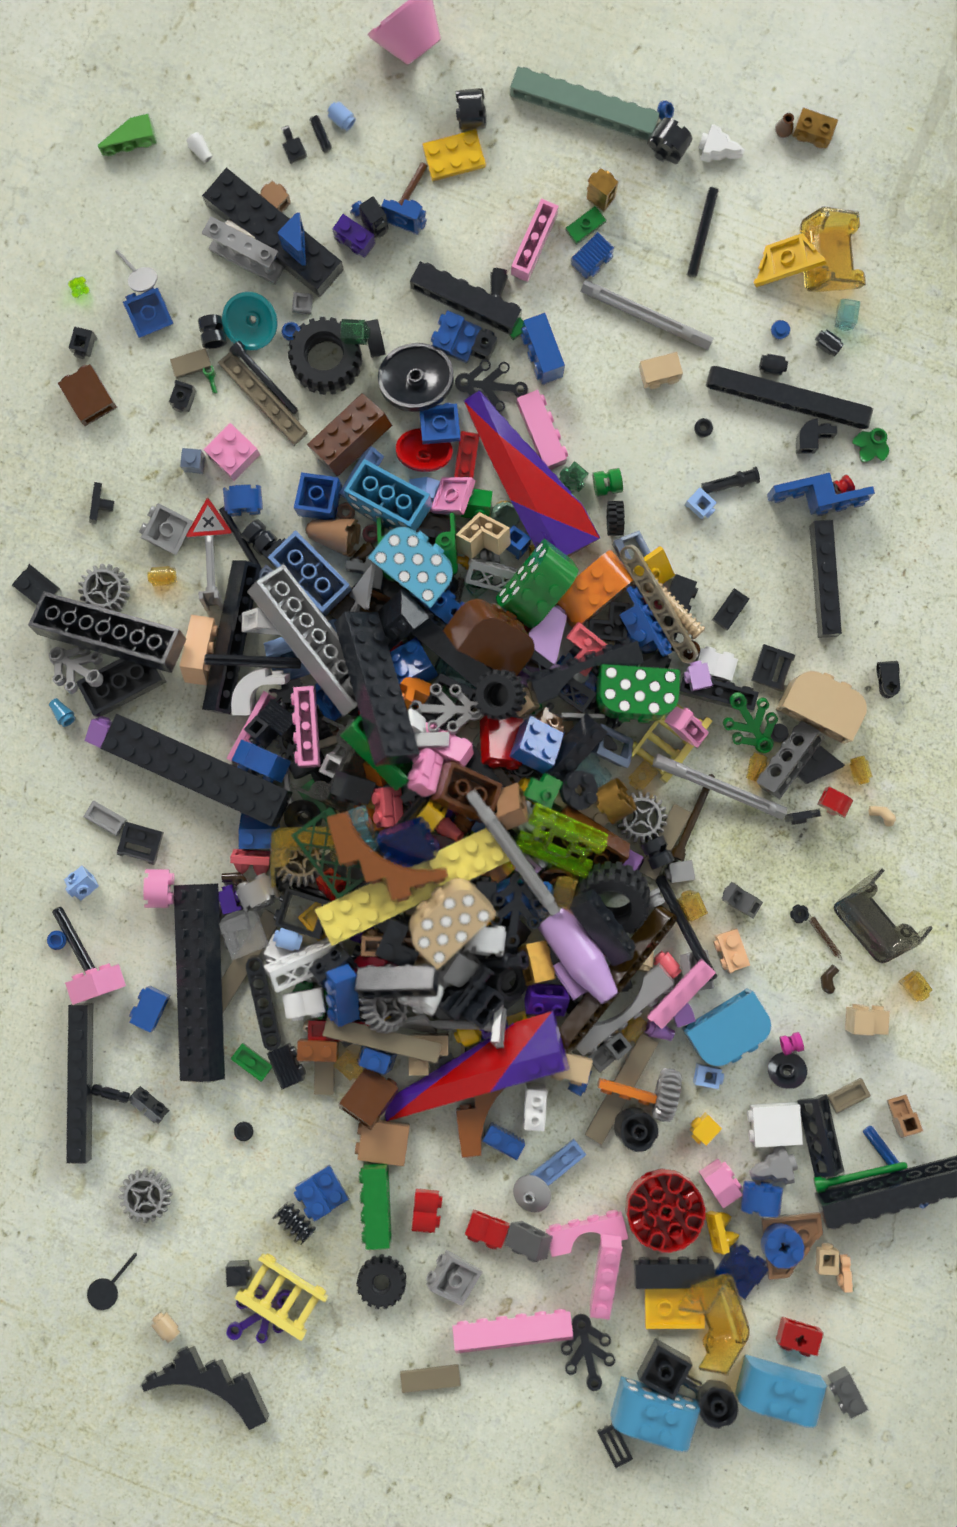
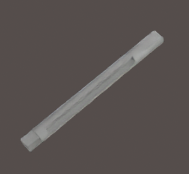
M585 280L580 292L709 350L714 339L713 337L588 280Z
M656 754L653 759L652 766L694 782L781 820L787 815V807L761 798L660 754Z
M475 789L470 791L466 797L543 907H546L551 916L558 913L560 908L554 901L555 898L489 806L487 807Z

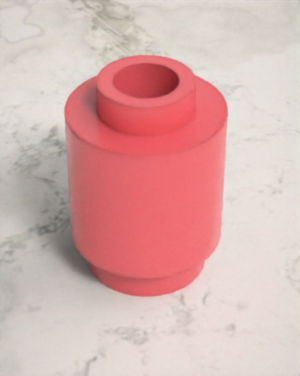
M661 951L654 957L655 961L653 964L656 966L660 963L672 979L682 971L679 968L678 962L668 951L665 953Z

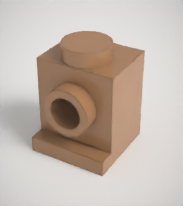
M545 707L536 714V719L563 732V719L549 712L548 708Z

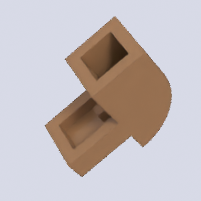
M907 1094L887 1100L893 1117L892 1122L901 1138L923 1132L917 1112L913 1113Z

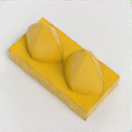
M706 1212L705 1217L713 1252L720 1254L729 1253V1247L739 1237L735 1232L725 1231L732 1217L724 1212Z

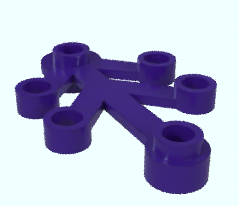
M258 1285L257 1289H261L263 1294L258 1295L255 1290L254 1296L259 1299L265 1298L269 1290H265L262 1285ZM283 1289L273 1298L274 1302L271 1303V1307L276 1310L281 1309L285 1303L282 1297H289L292 1291ZM238 1300L236 1301V1306L239 1309H250L246 1305H241ZM254 1313L240 1323L232 1322L229 1324L226 1334L229 1339L237 1340L241 1337L244 1329L262 1319L256 1340L258 1343H265L268 1339L267 1331L270 1321L260 1314ZM273 1324L274 1332H283V1329H277L276 1325ZM232 1327H237L239 1332H233ZM259 1334H264L265 1339H260Z

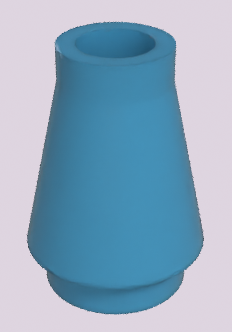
M58 698L53 699L49 703V707L52 709L59 725L67 727L75 721L74 712L60 702Z

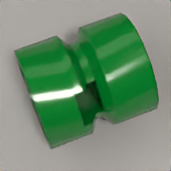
M620 468L608 469L607 473L604 471L592 473L596 497L605 496L608 492L612 494L623 492ZM604 479H607V487H605Z

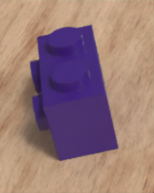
M344 214L341 215L332 228L334 239L337 242L346 245L352 252L366 258L375 245L374 234Z
M535 984L528 986L524 998L526 1014L541 1015L554 1011L555 1016H565L570 1000L568 991L563 985Z

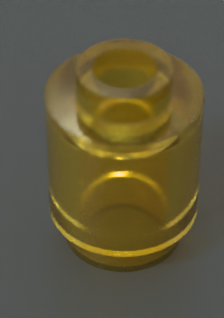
M151 567L150 571L147 572L148 582L152 583L153 586L172 585V583L177 582L175 567Z
M865 756L850 759L851 764L849 767L854 783L858 782L859 785L869 783L873 775Z
M640 1016L636 1019L632 1017L627 1021L628 1025L621 1030L622 1035L629 1043L631 1041L636 1042L647 1029L645 1027L648 1023Z

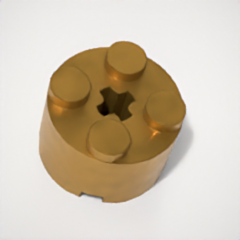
M619 778L612 779L599 787L596 794L599 801L597 808L602 814L606 813L612 825L632 814L637 809L632 795L629 797L626 792L628 790Z

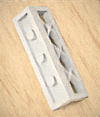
M327 937L264 965L275 992L282 991L312 977L313 974L309 971V968L312 967L314 960L321 959L337 944L331 946ZM300 966L305 967L302 975H294L296 968ZM283 974L287 975L286 981L278 985L276 977Z

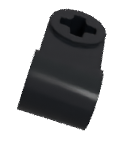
M898 661L877 662L876 672L879 692L884 698H892L899 693L901 688ZM889 685L890 688H893V691L890 692L886 687Z

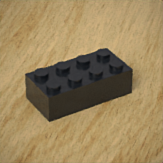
M118 659L98 670L103 676V683L100 686H91L85 680V677L76 682L93 716L100 717L166 683V680L159 669Z

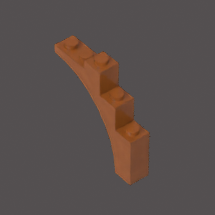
M348 811L327 817L339 863H345L346 866L357 864V860H360L365 881H371V884L380 883L383 881L382 878H386L391 900L397 899V902L408 900V896L412 894L411 887L414 886V889L425 887V883L431 881L434 884L441 883L448 877L447 867L413 869L400 866L383 858L361 838L353 825Z
M505 1088L475 1096L474 1106H471V1103H464L456 1108L462 1158L481 1156V1137L485 1119L492 1104Z

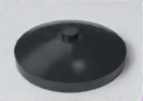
M410 343L394 349L384 358L378 371V383L383 397L392 406L404 411L419 412L437 406L449 395L454 383V372L450 359L439 348L425 343Z

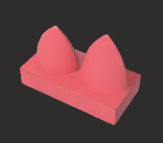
M233 849L230 863H234L236 870L241 874H244L251 864L258 876L267 873L272 859V851Z

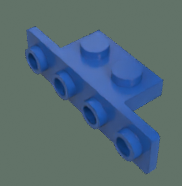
M636 585L629 586L626 590L635 606L621 613L620 617L632 639L638 641L640 648L654 640L662 656L671 654V644L663 636L662 628L655 621L653 613L643 599L640 590Z

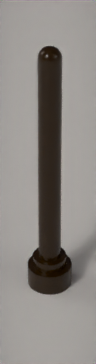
M703 787L678 846L675 845V848L671 850L673 857L680 861H684L686 857V844L710 791L706 787Z

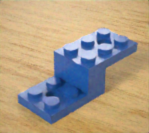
M825 473L774 485L768 492L767 497L769 502L775 501V503H780L788 497L793 496V499H797L806 494L810 514L823 516L831 510L840 512L846 510L848 506L854 505V508L864 506L865 502L869 501L875 494L874 487L871 486L835 494L831 474Z

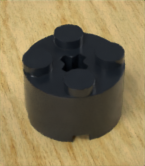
M483 88L456 91V102L459 107L456 109V118L459 121L460 130L486 128V106H484L485 95Z
M663 118L648 139L647 144L653 149L658 160H667L678 164L693 138L690 131L685 126L680 128L677 125L679 122L674 119Z
M631 1107L623 1110L615 1117V1135L624 1146L635 1152H644L653 1146L655 1139L658 1137L659 1129L656 1121L641 1108Z
M707 1380L696 1394V1403L700 1409L699 1414L708 1426L716 1429L726 1425L729 1426L737 1418L739 1411L737 1399L732 1389L726 1383L719 1380Z

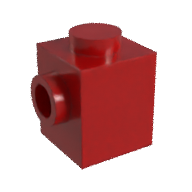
M329 868L327 871L323 873L328 876H333L334 870L332 868ZM319 875L316 878L319 890L331 902L336 900L335 895ZM328 878V880L332 884L333 878ZM335 879L334 888L338 893L345 890V880Z

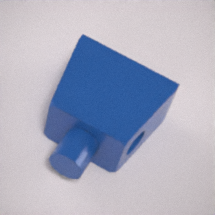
M361 1046L357 1059L359 1066L381 1074H387L392 1071L397 1054Z

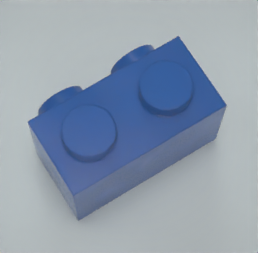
M152 986L143 988L138 995L140 1001L137 1007L134 1006L130 1012L129 1017H131L129 1023L150 1033L153 1032L171 995Z

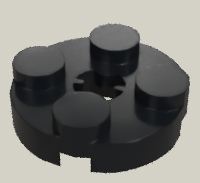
M572 771L565 776L566 778L559 790L564 804H567L573 810H584L597 802L598 797L596 794L598 787L593 774L585 771ZM578 785H580V787L582 788V792L580 795L579 793L575 792V789L578 788Z

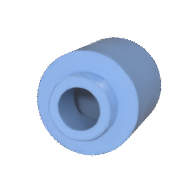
M334 102L328 108V117L341 129L348 131L356 121V118L353 117L354 114L341 102Z
M280 928V931H275L273 941L276 942L275 946L291 951L294 949L299 950L303 935Z

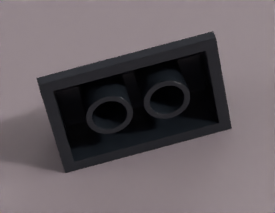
M405 587L377 611L389 651L429 618Z

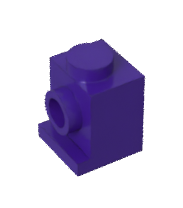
M233 884L221 887L222 891H219V902L223 915L243 910V907L239 905L240 900Z

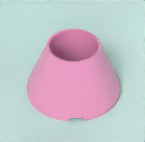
M408 0L381 21L377 28H373L368 33L370 39L407 65L441 40L433 0Z

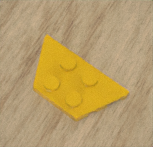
M801 233L765 246L763 259L758 267L759 273L757 279H754V285L757 288L827 264V262L812 243Z

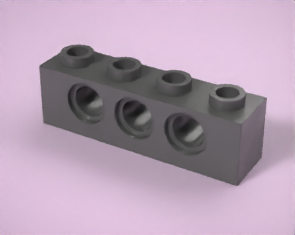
M801 720L793 728L790 737L782 743L778 753L771 758L767 768L759 774L756 781L758 785L780 800L825 739L820 730ZM804 741L802 745L797 746L798 743ZM781 772L779 776L775 777L776 773Z

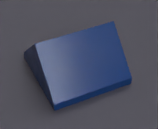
M295 213L278 231V236L282 248L301 265H306L304 226L300 213Z

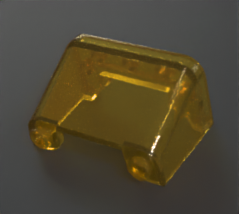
M822 206L802 220L800 234L803 233L827 262L825 265L804 272L807 291L859 289L866 285L863 270H854L851 235L857 232L860 227L859 211Z

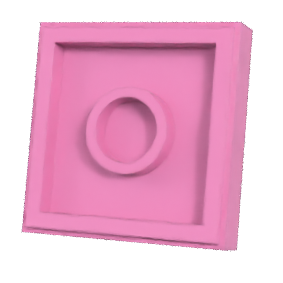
M442 477L430 511L433 514L450 515V513H454V515H464L475 480L472 477Z

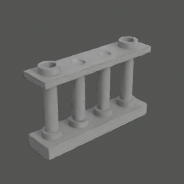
M213 217L209 218L202 234L212 239L208 247L211 252L276 284L284 270L283 265L274 261L279 253L277 250Z

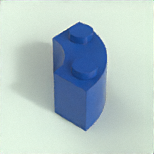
M242 739L232 758V761L238 763V768L246 772L249 769L263 775L262 779L271 783L274 780L282 783L291 761Z

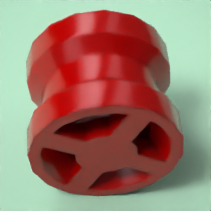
M846 474L841 477V480L833 481L836 494L855 490L852 479Z

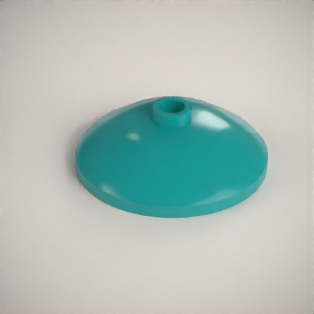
M241 292L234 295L228 300L222 312L223 329L227 337L233 344L240 340L245 345L246 350H258L265 347L273 340L278 325L276 312L271 303L258 293ZM252 316L256 318V322L251 320Z

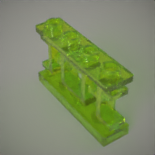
M536 803L528 819V824L535 827L531 834L521 830L515 843L521 852L586 878L593 862L587 859L590 851L601 854L607 845L608 834ZM545 826L551 830L548 833L541 830V827ZM537 836L544 839V842L540 843L534 839ZM554 836H558L570 843L564 849L552 844L551 841ZM578 841L586 844V847L582 848L578 846ZM572 852H574V853H576V854H579L580 857H579V858H575V857L571 856L570 854H571Z

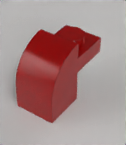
M829 786L825 787L817 805L827 809V813L833 816L839 815L845 818L854 800Z

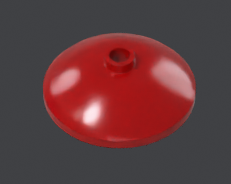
M421 428L405 432L396 443L397 458L404 466L414 471L432 472L446 466L452 458L453 447L451 442L422 444Z

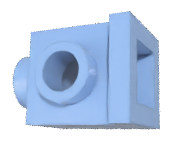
M699 488L687 500L685 506L690 508L700 519H703L705 516L709 518L714 513L715 509L713 507L717 502L703 489ZM698 504H703L704 509H701Z
M696 1063L693 1083L699 1086L719 1089V1084L722 1085L724 1080L722 1069ZM708 1072L712 1074L710 1079L705 1078V1074Z

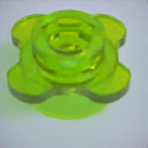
M82 276L68 282L74 298L90 292L89 287L86 286V279Z

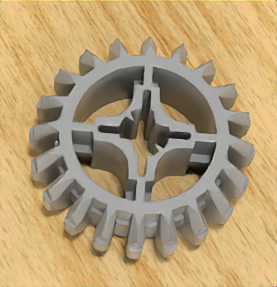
M100 564V569L94 565L93 572L87 569L86 571L89 575L87 577L81 575L85 581L79 582V585L83 587L78 590V593L83 594L80 596V600L85 601L84 603L116 611L115 607L121 610V602L127 604L124 597H130V594L125 591L131 589L130 586L126 585L129 580L124 578L125 573H119L120 569L118 567L113 569L111 564H108L107 567L104 564ZM102 576H113L117 581L106 582ZM96 580V586L91 589L93 582ZM104 586H106V587L108 588V589H105V590H107V591L105 592V594H104L103 592H101V590H103L102 587H104ZM118 590L116 597L113 599V592ZM103 597L106 604L95 603L92 598Z
M639 791L637 798L635 793H631L635 802L643 801L651 806L646 810H641L636 806L637 809L633 812L634 818L629 824H627L626 817L621 820L622 823L617 824L618 828L622 826L625 828L620 833L628 832L626 839H630L633 835V842H637L638 837H640L641 843H645V837H647L648 841H651L652 834L655 838L659 837L656 831L664 832L660 825H667V822L662 821V818L668 817L667 814H661V811L666 810V807L659 808L662 800L655 803L654 801L657 796L653 795L649 799L650 792H646L645 797H643L642 791ZM655 810L657 820L655 826L653 827L649 820V816ZM638 812L640 814L648 812L645 822L641 820L634 824L637 817H639L637 816ZM641 824L649 832L637 833L632 828Z
M301 836L298 837L301 843L310 844L308 843V837L305 839V841H302ZM291 837L290 842L284 840L283 845L279 844L278 851L274 852L276 858H273V864H275L273 869L278 871L277 877L283 876V883L287 880L290 881L289 886L296 883L297 888L300 887L301 883L307 887L308 881L314 884L315 878L319 877V873L315 868L307 873L305 872L306 866L310 865L311 862L301 852L295 840ZM304 846L309 852V846ZM312 847L311 856L313 859L322 860L323 853H320L321 848ZM292 851V857L288 858V861H284V856ZM296 858L297 860H300V862L302 861V865L298 862L296 863ZM316 862L317 865L320 867L321 862Z
M399 997L364 998L360 1000L363 1003V1007L360 1010L364 1011L361 1017L366 1018L365 1024L371 1025L370 1029L376 1030L378 1033L395 1032L398 1028L404 1026V1021L408 1020L405 1014L410 1013L407 1010L409 1004L403 1005L398 1002ZM385 1017H392L388 1022L384 1021Z
M664 1068L660 1072L654 1092L657 1095V1100L655 1104H652V1115L654 1119L662 1122H670L673 1119L680 1098L682 1078L681 1073L675 1069Z
M147 1168L143 1169L142 1173L140 1170H136L135 1175L131 1173L128 1175L129 1180L125 1179L123 1181L125 1186L120 1187V1191L123 1193L119 1195V1199L124 1201L120 1203V1206H126V1209L123 1211L124 1213L128 1211L131 1213L129 1219L136 1216V1222H139L141 1218H143L144 1223H147L149 1218L153 1222L156 1220V1216L161 1218L163 1216L162 1212L168 1210L166 1205H170L172 1202L168 1199L172 1196V1192H167V1190L171 1188V1185L165 1186L164 1183L168 1179L164 1178L161 1180V1172L155 1176V1169H152L149 1174ZM139 1181L151 1182L147 1187L135 1184ZM155 1187L159 1190L160 1201L158 1200L159 1197L154 1193ZM149 1190L147 1199L142 1201L144 1193ZM131 1191H133L132 1194L137 1198L136 1204L132 1200ZM144 1204L156 1207L152 1210L140 1209Z

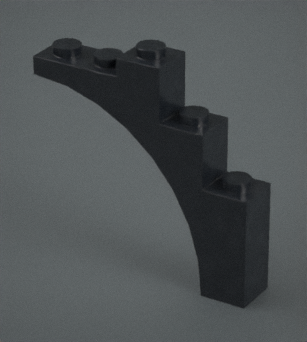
M186 1346L178 1350L173 1360L174 1363H168L162 1368L163 1370L157 1373L156 1371L148 1373L141 1383L143 1392L168 1385H190L205 1389L218 1395L230 1404L241 1416L248 1430L266 1423L269 1418L268 1410L250 1372L246 1374L241 1372L231 1379L223 1359L218 1361L213 1359L207 1362L204 1367L195 1346L191 1348Z

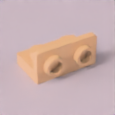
M737 928L715 935L716 941L713 942L716 951L721 953L722 959H720L723 970L733 973L735 970L750 966Z

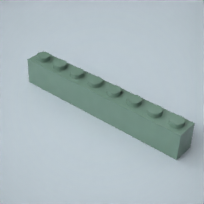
M517 66L510 86V96L645 141H648L654 132L660 114L652 108L640 107L634 102L628 103L616 96L610 97L600 91L586 89L579 84L573 85L564 79H555L546 73H537L527 67Z

